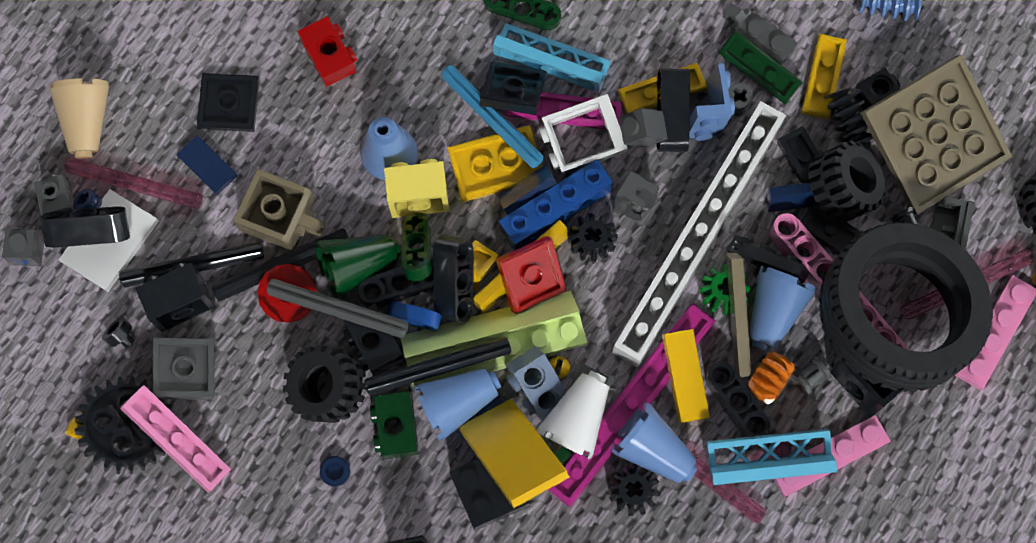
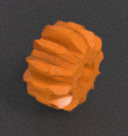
M775 351L770 352L757 367L748 382L747 388L759 401L762 400L767 404L772 403L779 396L795 370L794 363L789 361V358L783 354H778Z

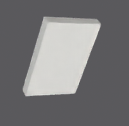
M111 189L102 199L101 207L121 206L126 208L130 238L117 243L69 246L59 258L61 263L109 292L119 278V272L127 267L159 222L157 218Z

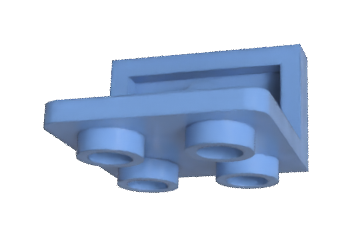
M723 62L716 63L706 82L710 105L696 106L690 117L689 138L705 141L711 139L712 136L720 135L725 126L728 125L731 116L734 115L735 103L734 99L729 97L728 91L730 87V73L728 70L725 71Z

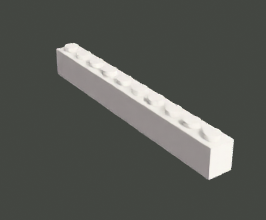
M760 101L615 343L612 351L614 355L637 368L639 367L779 131L786 117L785 114Z

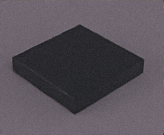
M491 62L480 96L479 106L536 115L547 71Z
M202 73L197 129L255 132L260 77Z

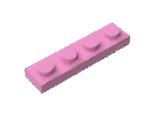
M1014 275L1009 278L992 308V327L990 328V334L985 346L982 347L977 357L955 376L979 390L984 389L1036 296V288Z
M145 385L120 408L205 491L211 492L231 470Z
M876 415L831 438L832 455L836 459L837 470L891 442ZM823 443L807 451L810 454L824 453ZM831 473L777 478L774 480L785 498Z

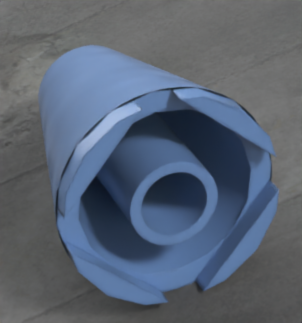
M381 117L375 119L370 124L361 145L360 157L363 166L370 175L380 180H385L384 168L391 167L392 164L398 162L414 165L418 151L416 142L408 131L392 119Z
M761 266L749 329V338L753 339L752 346L767 352L770 347L776 349L815 295L817 287L809 283L804 285L794 276L770 267Z
M486 368L421 383L413 388L416 393L422 391L423 395L419 396L418 399L432 428L435 430L440 428L442 433L438 434L437 437L439 441H442L498 396L496 389L500 388L501 385L494 371L488 373Z
M645 402L643 404L644 412L639 408L634 412L618 433L622 438L619 445L613 442L610 451L623 459L676 483H680L683 480L688 482L697 471L698 467L695 466L697 459L654 407Z

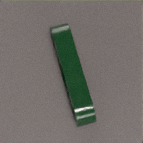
M483 0L484 7L489 12L544 30H553L561 22L560 8L546 0H511L509 10L506 9L505 3H508V0L497 1L496 4H492L491 0ZM519 2H525L530 6V10L526 14H518L514 10L515 5ZM535 6H538V13H536V18H532L535 12ZM548 11H552L554 18H550L549 22L544 21V15L542 14L546 15Z
M412 213L402 221V266L406 277L411 281L423 280L432 271L431 228L427 216L423 213ZM423 244L417 249H410L413 245ZM415 261H420V263L416 267Z

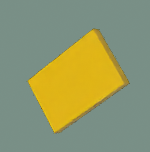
M530 125L517 128L537 149ZM498 134L447 147L462 202L506 191L542 167V164H540L536 168H531Z

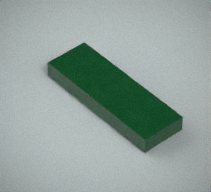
M736 30L718 52V54L785 105L803 84L802 80Z

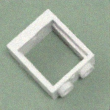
M608 94L542 117L543 126L539 127L544 143L550 142L553 153L548 154L553 169H560L562 175L581 169L596 159L600 162L627 152L628 148L623 143L622 132ZM599 109L613 147L566 164L552 126Z

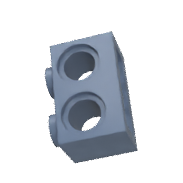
M534 346L505 365L510 373L506 378L515 392L521 391L525 398L521 403L530 416L535 414L543 422L565 395L566 390L545 354ZM530 368H534L532 376L524 379L525 372ZM548 392L547 398L542 402H538L540 395Z

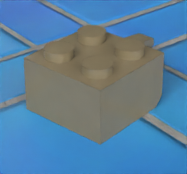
M260 169L256 170L233 220L239 231L289 251L294 249L299 236L304 237L305 232L321 237L325 229L324 222L313 218L314 212L311 209L316 199L311 190Z

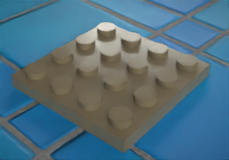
M962 55L954 56L861 112L908 206L913 207L915 210L914 214L917 215L1012 157Z

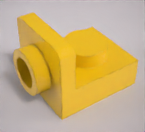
M475 240L472 243L474 249V293L477 292L482 279L497 263L496 259L500 256Z

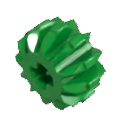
M723 264L720 272L712 267L709 271L710 276L704 275L701 281L705 286L699 288V293L707 295L702 300L704 305L711 302L714 303L711 307L712 313H715L720 306L722 307V314L727 315L730 307L729 293L724 295L722 294L723 290L720 292L718 290L722 284L727 285L726 289H729L727 266ZM745 285L746 294L750 291V286Z

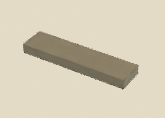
M737 252L727 253L734 367L740 377H746L751 374L744 263L743 258Z

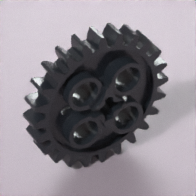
M120 376L118 377L117 385L113 386L108 379L106 380L105 390L97 385L95 386V397L90 394L85 395L89 405L79 404V411L85 415L75 416V422L83 425L75 428V435L83 436L78 440L79 447L88 446L84 451V456L95 455L93 459L94 466L104 461V471L106 472L114 465L116 466L117 474L121 473L123 467H127L129 473L133 474L135 465H138L142 471H145V461L148 460L155 465L157 464L156 453L161 456L166 455V452L146 433L140 431L139 426L120 409L121 403L130 399L143 385L146 386L147 380L144 379L138 386L135 385V378L132 376L129 383L124 384ZM159 399V400H160L162 403H164V401H165L166 399ZM165 404V406L171 411L173 407L172 404ZM109 405H113L124 423L131 422V431L143 442L142 446L135 442L132 434L126 427L120 429V419L108 408ZM101 417H107L112 420V424L107 428H100L95 423ZM125 440L130 443L131 447L126 451L120 452L114 448V444L117 441Z

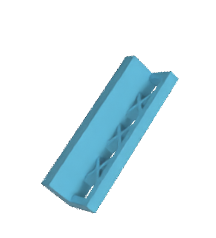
M505 23L501 35H497L493 43V55L532 69L547 71L546 74L597 93L601 89L611 64L610 60ZM508 33L520 36L523 44L507 39ZM539 43L546 45L549 53L532 48V46ZM564 53L571 54L576 63L557 56ZM593 62L603 67L601 72H598L584 65Z
M828 428L706 441L709 474L713 485L837 472V462L832 455L830 430ZM823 437L824 453L810 454L804 449L811 439ZM794 440H802V441L798 444V443L795 442ZM789 441L796 447L788 457H780L773 451L780 442ZM766 443H772L769 447L765 445ZM758 444L766 450L758 460L750 461L743 455L750 445ZM742 446L739 450H737V449L734 448V447ZM728 448L735 455L728 463L716 464L714 449ZM770 454L774 457L767 459ZM739 458L743 460L741 462H736Z

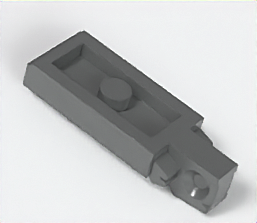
M730 3L723 13L722 17L733 24L730 28L733 32L735 30L781 65L798 45V42L747 8L743 11Z

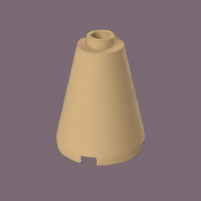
M82 78L58 80L50 84V93L68 153L75 154L76 159L93 158L92 153H96L99 150L109 92V82L106 80L92 79L91 84L90 82L82 81Z

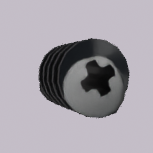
M850 87L824 96L825 99L834 100L827 106L828 110H837L831 116V120L841 121L834 128L835 131L845 132L838 139L839 142L854 141L855 143L866 144L873 139L871 132H866L868 126L865 121H862V110L858 109L865 101L855 99L861 92V89H851Z

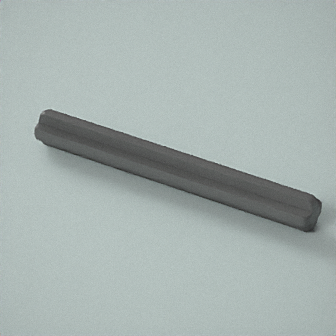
M271 279L267 286V293L270 296L396 337L404 338L408 331L409 325L407 321L277 279Z

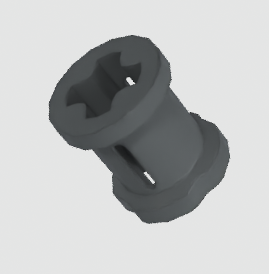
M735 83L728 89L729 97L733 99L741 97L743 99V102L741 100L734 101V115L741 116L747 112L749 104L752 102L753 92L746 84Z
M817 357L810 359L811 363L799 373L794 372L791 375L793 382L806 396H809L812 393L811 389L821 381H827L831 378L829 369Z

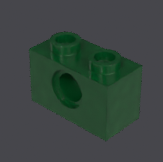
M410 391L374 396L375 405H370V415L372 423H377L378 434L373 435L375 453L381 452L383 460L419 455L413 401ZM397 419L402 422V427L397 433L386 431V425L390 420Z

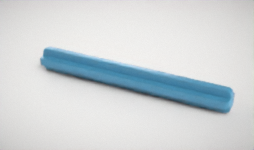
M449 65L442 71V78L531 168H536L543 162V155L496 108L479 106L481 93L453 65Z

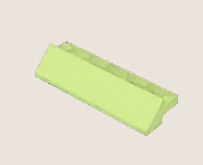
M572 292L560 293L518 314L513 313L511 308L507 307L473 316L466 323L454 321L439 325L438 331L424 329L406 334L404 338H401L407 366L504 337L508 338L511 346V353L508 355L412 383V386L486 368L488 373L506 368V364L534 346L539 348L546 357L558 355V352L587 345V339L579 315L580 311Z

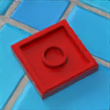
M545 236L496 259L511 311L515 314L567 291L554 244L549 236Z

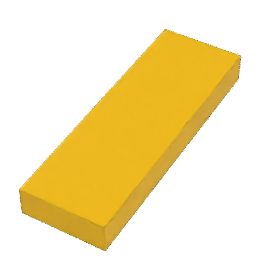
M819 33L801 114L830 119L832 110H828L827 106L834 100L825 99L824 96L836 92L847 39Z
M698 63L679 68L689 69L690 96L707 90L708 87ZM657 76L618 89L617 93L626 114L641 108L653 109L657 107Z
M693 329L662 334L678 422L684 423L710 418Z

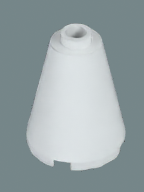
M591 370L588 375L582 373L538 426L537 432L544 436L547 431L545 437L591 459L594 454L609 391V386L604 384L607 378Z

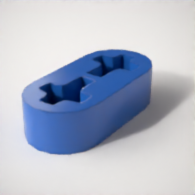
M397 301L390 302L386 315L407 321L408 325L431 331H438L442 315L435 311Z

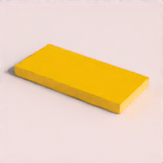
M512 398L459 427L462 435L513 508L569 478L565 467Z

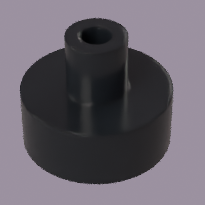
M120 317L105 330L102 339L110 347H115L121 343L125 348H128L134 342V339L129 335L132 325L124 317Z

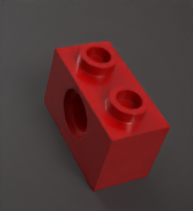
M328 16L297 31L303 47L326 87L356 73L354 63L358 60L350 46L345 48L341 40L345 37L337 23L332 25ZM330 47L336 49L334 53L329 55L323 53L325 49Z

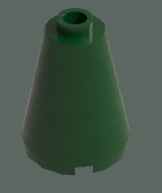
M389 235L322 240L316 242L318 247L315 248L322 277L326 276L327 280L332 283V285L326 287L333 298L345 295L358 287L363 280L375 276L397 263V256L401 255L397 240L391 239Z

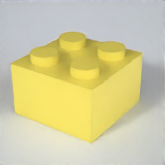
M426 159L421 161L420 164L414 165L398 162L392 164L391 167L384 168L387 202L392 218L405 217L412 213L432 214L450 211L443 161L438 162L436 159Z

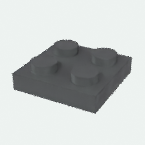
M153 338L152 393L158 399L213 400L214 339Z

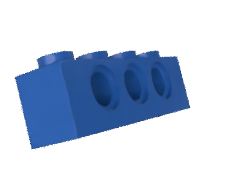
M596 159L499 220V230L513 251L537 240L557 221L560 220L564 223L611 193L613 181Z

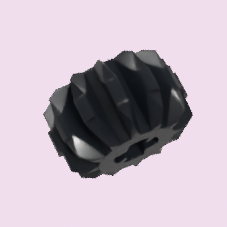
M590 213L588 221L580 216L577 220L578 225L570 226L572 235L568 236V243L574 244L571 248L572 254L582 251L580 254L581 261H584L587 255H591V263L594 264L597 261L598 254L601 259L606 260L608 258L607 251H615L616 246L612 242L617 241L618 234L612 232L614 229L613 223L604 225L606 219L604 215L600 216L599 220L596 221L594 220V214ZM588 234H591L593 237L598 235V241L596 243L592 239L587 241Z
M637 464L634 467V474H630L627 465L623 466V472L626 475L624 478L619 473L614 472L613 477L620 482V485L610 483L608 486L611 490H619V493L610 496L611 502L620 498L623 500L617 506L618 511H622L626 504L630 505L628 510L629 516H633L634 506L637 505L640 514H646L642 503L645 502L649 507L654 508L656 503L648 498V496H660V491L650 490V487L657 485L659 480L655 478L647 481L646 478L650 476L652 471L647 469L641 476L639 475L640 466ZM637 482L640 483L642 487L639 490L643 491L640 497L634 495L632 498L626 494L629 492V489H625L627 484L635 485Z

